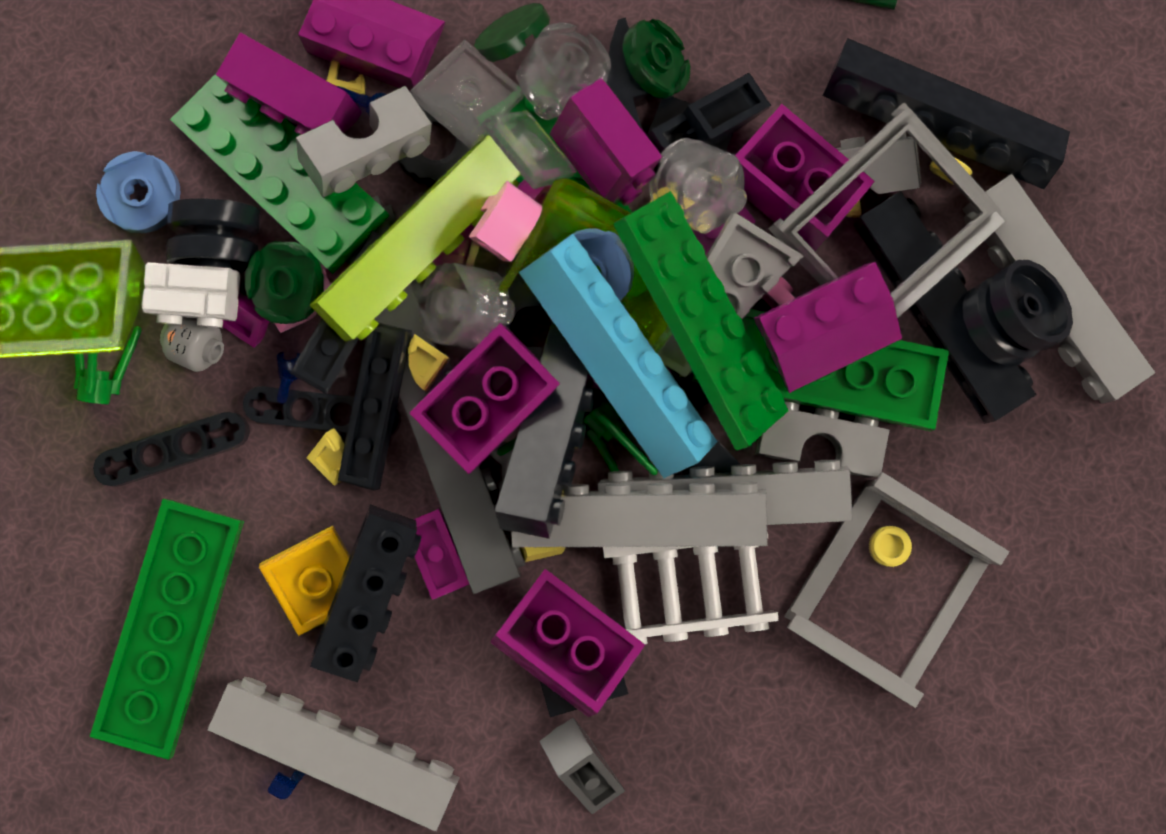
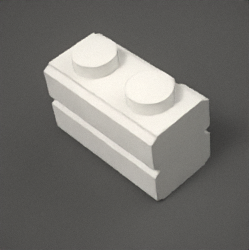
M147 262L145 266V289L143 291L142 309L144 313L157 315L156 323L182 325V317L197 318V326L222 328L223 320L236 321L238 312L237 296L239 295L240 274L238 271L220 267Z

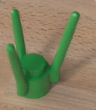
M74 307L72 309V330L76 373L74 389H77L76 400L88 403L110 404L111 394L120 395L121 381L136 348L142 329L140 326H136L133 329L112 379H109L110 371L97 369L98 333L96 331L90 333L87 368H85L80 309Z
M608 400L601 402L585 417L583 422L590 428L586 435L595 443L610 472L620 470L602 438L609 442L615 437L651 475H657V468L622 432L625 425Z

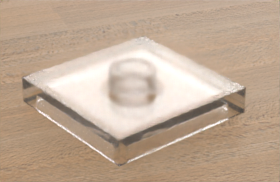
M463 40L415 85L410 93L423 109L468 148L472 149L523 99L525 91L491 61H488L469 42Z
M529 111L492 114L481 124L533 189L566 182L576 173L574 166Z

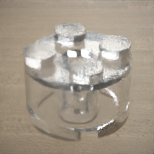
M558 22L544 27L516 71V78L519 81L523 94L534 105L535 113L545 120H551L554 117L559 118L571 96L601 77L606 82L608 73L611 70L610 57L602 43L590 33L585 37L576 32L575 30L578 26L570 23Z
M691 138L677 140L661 153L662 158L659 161L661 165L656 176L649 183L651 200L653 201L671 191L677 203L682 207L691 229L706 234L722 226L728 220L731 213H738L745 206L747 194L744 191V171L735 155L703 141Z
M443 263L438 265L427 277L422 288L421 296H426L427 298L425 310L419 309V321L425 336L435 343L473 350L499 323L506 326V324L512 322L515 316V304L509 300L506 283L497 272L460 263Z

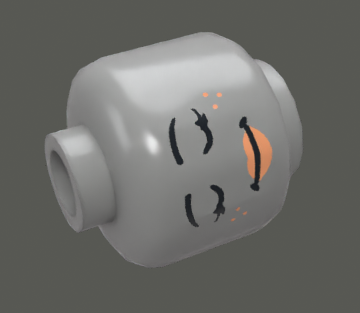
M182 317V325L165 324L160 334V343L165 357L195 372L203 371L212 364L217 363L224 351L220 328L197 326V318Z

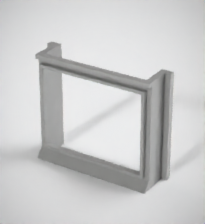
M902 103L891 114L894 118L784 221L779 218L768 228L778 240L803 255L799 260L800 264L820 285L838 278L797 232L901 135L907 132L980 214L890 293L894 300L897 318L1006 222L999 215L1002 210L906 103Z
M881 472L877 479L866 481L852 504L853 521L841 522L784 617L790 620L787 626L788 629L916 708L924 693L915 688L916 684L989 564L1001 566L1009 551ZM881 500L972 556L900 677L808 620Z

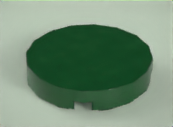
M540 3L521 6L489 25L478 36L474 47L480 57L487 61L496 62L506 59L522 51L527 46L524 40L533 34L535 39L539 38L548 28L550 17L544 6Z
M644 19L631 26L624 36L623 53L626 65L634 80L643 90L658 98L666 99L684 90L690 79L691 66L689 58L684 61L681 51L685 48L679 36L671 27L657 19L649 21Z
M274 241L266 244L267 246L262 250H257L251 257L245 272V290L248 298H252L256 306L254 309L261 317L272 323L293 324L307 319L315 311L310 304L324 291V275L319 261L308 248L297 242Z

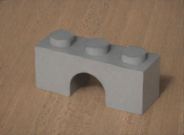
M404 86L370 102L369 125L374 134L364 139L350 138L343 134L334 120L296 137L298 160L322 197L334 192L341 193L350 189L356 181L370 174H381L393 163L405 157L412 158L421 154L430 145L432 123L407 87Z
M784 401L789 411L763 433L757 441L755 455L787 462H799L805 441L812 435L823 436L833 444L836 452L835 460H840V466H848L851 475L877 479L882 472L890 430L879 428V421L875 419L855 416L854 422L838 419L839 412L815 408L814 414L798 411L799 404Z

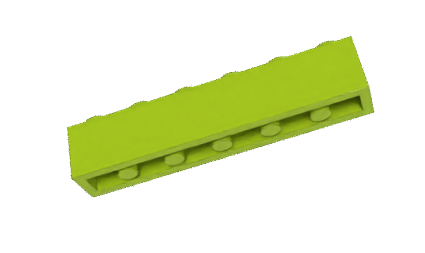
M493 132L483 137L327 287L310 306L344 341L354 340L356 337L360 341L363 340L378 326L379 323L375 318L385 308L391 312L408 296L404 289L414 279L420 283L434 271L436 265L432 261L442 251L448 255L464 241L465 238L461 233L470 224L474 227L478 224L484 215V212L480 209L489 196L497 195L506 181L518 187L520 183L516 178L525 168Z

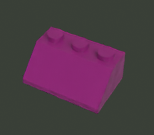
M313 0L298 36L307 53L330 62H339L343 67L398 88L406 86L409 92L416 94L444 28L445 21L390 0Z
M241 32L216 73V76L227 85L224 92L244 104L247 103L249 98L262 105L259 111L279 124L282 123L284 118L296 124L297 127L294 131L299 135L334 120L340 131L345 133L357 122L362 114L361 109L347 92Z
M781 104L733 157L721 178L775 223L779 218L784 221L849 159ZM861 172L797 233L816 251L875 181L865 172Z
M876 262L860 266L753 318L789 393L902 339L894 300Z
M499 323L409 414L470 474L560 383L505 325Z
M546 569L540 574L490 641L492 645L587 717H591L600 711L646 645Z

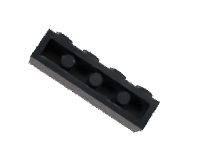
M371 504L369 505L314 647L310 664L311 668L357 683L362 670L370 671L378 649L372 646L377 632L385 633L392 615V610L387 609L391 596L399 597L406 580L407 573L402 572V568L407 557L414 559L421 542L422 535L416 534V520Z

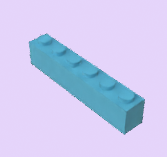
M574 234L519 272L521 277L662 477L666 478L699 463L718 441Z

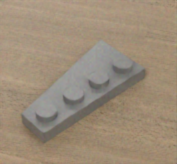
M731 213L706 257L717 278L723 283L725 292L737 315L743 319L750 311L749 309L765 293H768L779 282L782 275L791 266H794L803 255L740 215ZM666 323L652 348L660 356L667 368L686 377L692 369Z

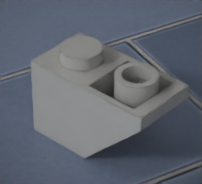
M906 132L863 171L875 181L870 188L878 194L920 188L921 175L917 143L911 136L906 137ZM854 137L841 140V147L836 149L850 159L867 143H865V137Z

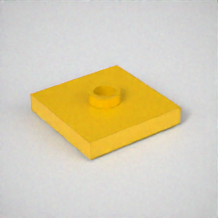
M334 526L259 564V569L298 636L325 622L350 557Z

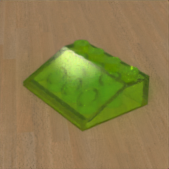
M132 240L0 247V358L122 351L143 302L146 265Z

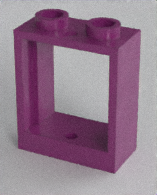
M602 77L569 98L550 132V136L607 210L619 202L626 206L640 196L643 192L641 188L656 176L653 169L662 158V155Z

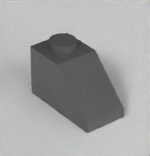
M574 718L556 727L550 734L539 741L558 777L591 814H594L625 792V789L590 737Z

